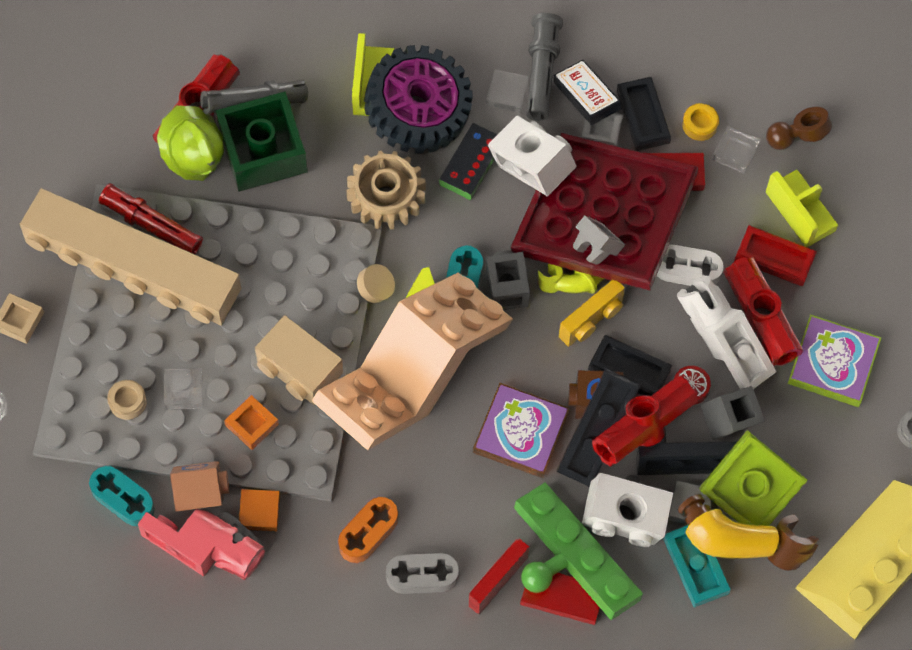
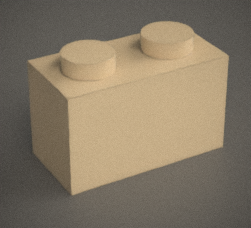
M285 315L255 346L259 369L272 379L276 376L287 384L285 387L289 393L300 401L306 399L315 405L312 400L317 391L338 380L343 374L342 359Z

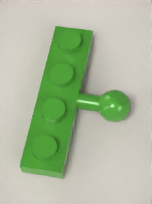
M546 482L516 500L514 509L555 555L545 563L531 562L524 567L521 580L527 590L534 593L545 591L552 582V576L566 568L610 620H613L641 601L643 596L641 590Z

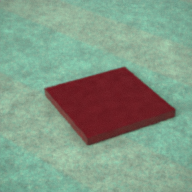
M561 133L560 136L572 148L570 153L577 167L548 196L535 190L511 244V251L513 253L523 252L525 258L608 280H615L650 291L697 178L698 167ZM584 215L604 224L625 244L617 256L610 254L601 263L596 265L586 260L592 252V245H589L583 253L574 249L573 244L580 232L576 226Z

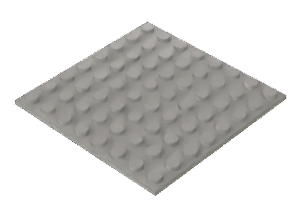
M96 185L91 210L159 239L136 224L129 225L124 221L123 216L99 204V196L106 185ZM117 187L134 198L141 197L145 199L149 207L174 220L193 233L202 236V245L195 255L238 273L242 289L222 326L212 321L206 324L193 318L189 311L180 307L176 309L168 308L162 305L157 300V297L145 292L143 295L136 294L127 289L123 282L113 278L104 280L96 276L91 271V268L78 263L34 445L33 456L102 467L112 466L116 469L170 477L173 467L219 461L220 471H227L229 486L252 490L280 491V494L331 502L345 430L316 404L313 405L306 399L303 401L296 399L286 389L285 386L287 384L277 376L272 379L265 375L257 366L255 346L285 315L342 359L343 374L338 379L355 371L368 307V301L358 291L357 277L363 269L376 264L382 226L379 229H375V225ZM133 380L139 383L145 391L147 398L146 408L141 415L134 419H120L110 410L107 399L108 392L119 381ZM251 395L270 411L279 422V425L253 450L229 430L224 422Z

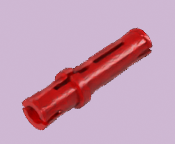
M112 183L107 184L102 190L98 200L99 204L123 216L124 221L129 225L136 224L159 239L194 255L200 249L203 242L202 236L193 233L174 220L149 207L145 199L141 197L134 198L115 187Z

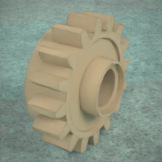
M378 151L376 156H364L362 165L354 164V176L347 177V187L349 188L346 190L347 201L352 202L351 211L353 214L361 212L362 223L365 224L370 219H373L375 229H379L382 222H387L391 230L394 229L396 220H400L401 223L407 225L409 213L414 216L419 215L418 204L425 203V192L423 191L426 190V181L420 178L421 168L419 166H411V158L409 156L403 159L398 156L396 151H393L392 154H384L382 151ZM382 187L393 188V190L389 192H383L379 189Z

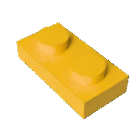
M611 280L560 323L559 338L568 347L577 340L580 342L585 341L595 331V325L604 317L611 319L621 310L625 287L620 282Z

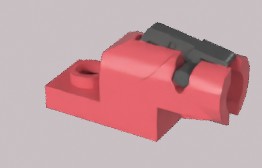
M196 509L179 532H177L178 527L176 524L163 515L155 518L146 512L138 523L142 537L202 576L206 575L216 561L214 566L246 580L255 571L265 554L262 542L229 512L216 516L208 511Z

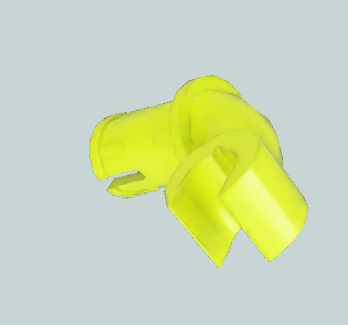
M548 264V273L552 277H546L538 270L539 288L546 293L561 291L572 294L585 292L593 294L597 291V285L604 280V278L574 271L572 275L563 274L562 267Z

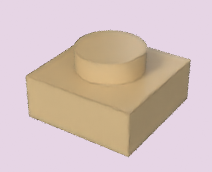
M9 293L0 309V333L27 344L44 314L43 308Z

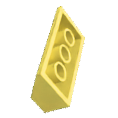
M893 480L796 587L802 595L853 639H856L912 577V486Z

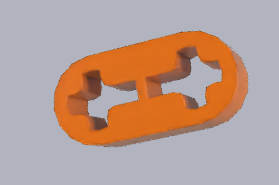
M386 497L373 498L347 524L338 539L339 551L345 560L352 563L365 561L392 533L398 524V510L395 503ZM385 509L388 510L389 521L380 520L372 528L370 525L374 522L373 511L383 512ZM364 532L367 533L362 540V550L359 548H354L352 551L348 550L349 541L347 539L351 537L357 540Z

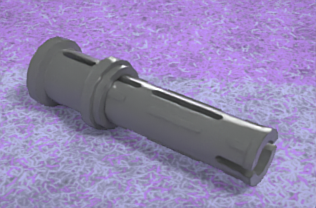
M538 13L532 17L531 21L534 27L533 41L529 44L528 48L532 57V70L526 116L532 120L541 121L549 117L553 64L560 54V46L557 44L558 33L563 27V19L552 13Z

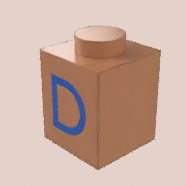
M219 461L173 467L170 473L176 512L222 506L224 494H229L230 492L227 471H220Z

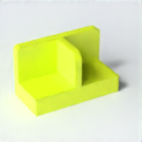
M797 169L784 177L776 171L770 175L766 194L804 246L809 247L837 230L838 224L819 200L822 187L819 184L810 187Z

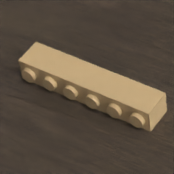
M42 188L20 223L25 242L32 248L44 252L46 249L58 254L61 260L70 265L77 266L79 263L91 268V271L96 276L104 280L113 278L123 282L127 289L136 294L143 295L145 292L155 296L162 305L168 308L176 309L180 307L189 311L193 318L202 323L209 324L212 321L222 326L242 289L238 273Z

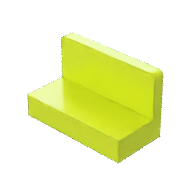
M358 33L352 88L353 115L369 116L365 114L366 102H364L372 71L376 64L380 63L382 57L386 54L391 56L394 48L366 46L365 33Z

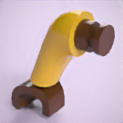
M701 494L689 497L678 508L681 516H687L685 521L688 527L685 533L689 540L702 553L713 557L741 559L768 557V560L776 567L791 571L798 569L803 563L810 560L818 547L816 543L819 538L812 535L803 538L792 532L799 521L795 514L782 518L776 527L737 523L726 517L720 509L712 510L709 505H703L705 500Z

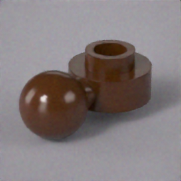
M809 107L799 112L791 125L781 121L773 123L766 132V140L776 150L787 149L797 137L803 141L817 142L829 134L832 129V123L826 109L822 107Z

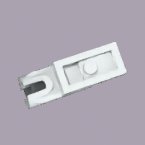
M703 276L692 281L693 285L686 290L681 289L677 293L680 303L697 332L702 336L715 359L725 362L740 389L752 386L754 389L777 372L743 311L730 307L721 289L714 284L710 277Z

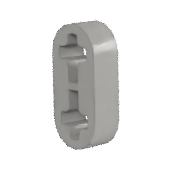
M448 554L400 555L391 559L386 566L387 584L396 593L445 592L452 589L458 582V563ZM440 564L445 565L446 571H452V573L446 575V580L439 581L436 574H424V572L437 571V565ZM401 566H406L408 573H420V575H409L405 583L399 582L398 576H392V574L398 573Z

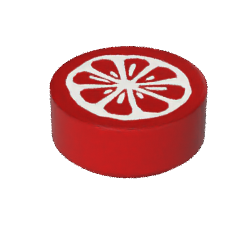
M685 366L676 373L674 379L681 376L688 380L690 386L696 391L698 402L694 405L703 402L707 398L711 387V380L704 369L698 366Z

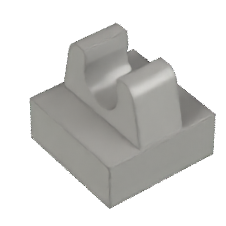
M584 215L576 226L580 232L573 247L575 250L583 253L589 245H592V252L586 258L588 262L597 265L610 254L617 256L625 246L604 224Z

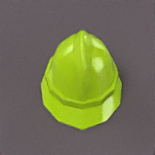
M176 105L162 119L157 142L163 161L171 171L185 180L204 181L210 173L216 170L224 153L223 136L213 117L205 114L197 106Z

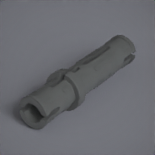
M274 80L265 81L264 85L203 91L200 101L205 114L216 113V110L284 91H286L289 103H305L308 100V87L305 86L306 82L304 80L286 83H276Z

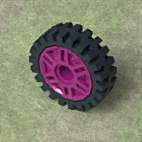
M415 45L407 46L404 52L401 47L393 50L391 56L386 54L382 57L380 63H377L368 80L364 102H366L365 114L369 115L368 122L371 128L377 127L376 134L381 139L385 136L388 137V145L394 148L396 143L401 144L400 151L408 153L411 147L414 148L415 154H423L426 148H428L429 153L437 151L440 145L442 148H445L452 140L459 136L469 117L473 98V91L469 90L471 85L469 77L464 78L465 70L459 65L455 68V59L450 55L446 59L442 58L443 51L437 48L434 54L429 53V46L421 45L419 51H416ZM412 96H419L425 102H417L413 100Z

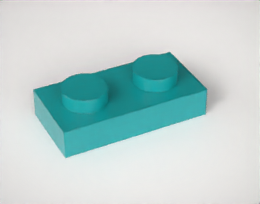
M687 525L666 533L663 541L695 608L728 595L731 589L717 558L702 553L689 540L685 533Z

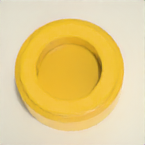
M703 103L694 104L684 113L682 121L683 130L691 139L697 141L708 140L717 131L719 116L710 105Z

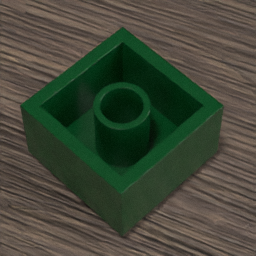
M286 91L216 110L218 128L223 136V145L238 192L308 173L306 152Z

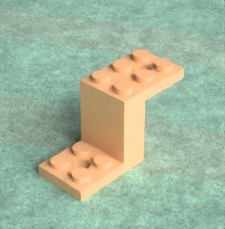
M456 273L399 301L362 366L319 389L312 402L363 447L369 450L428 416L467 352L505 331L513 318L503 311L502 306L498 302L489 299L477 289L472 280L462 276L460 273Z

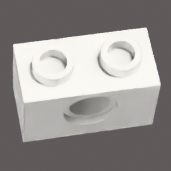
M516 116L488 144L499 168L546 196L577 167L570 153L572 148L563 137L559 135L553 137L546 133L537 122L531 121L529 123L519 116Z
M599 473L590 482L582 524L592 528V532L604 537L619 535L629 538L628 542L633 545L650 547L665 537L673 493ZM620 505L631 509L633 520L625 519L621 515Z

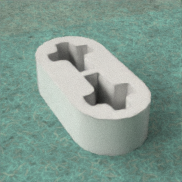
M669 245L657 277L667 282L691 286L693 285L692 281L705 276L702 275L701 268L703 263L710 264V270H712L708 277L716 285L722 276L723 262L716 253L711 251ZM667 257L674 258L673 269L666 268L665 262Z

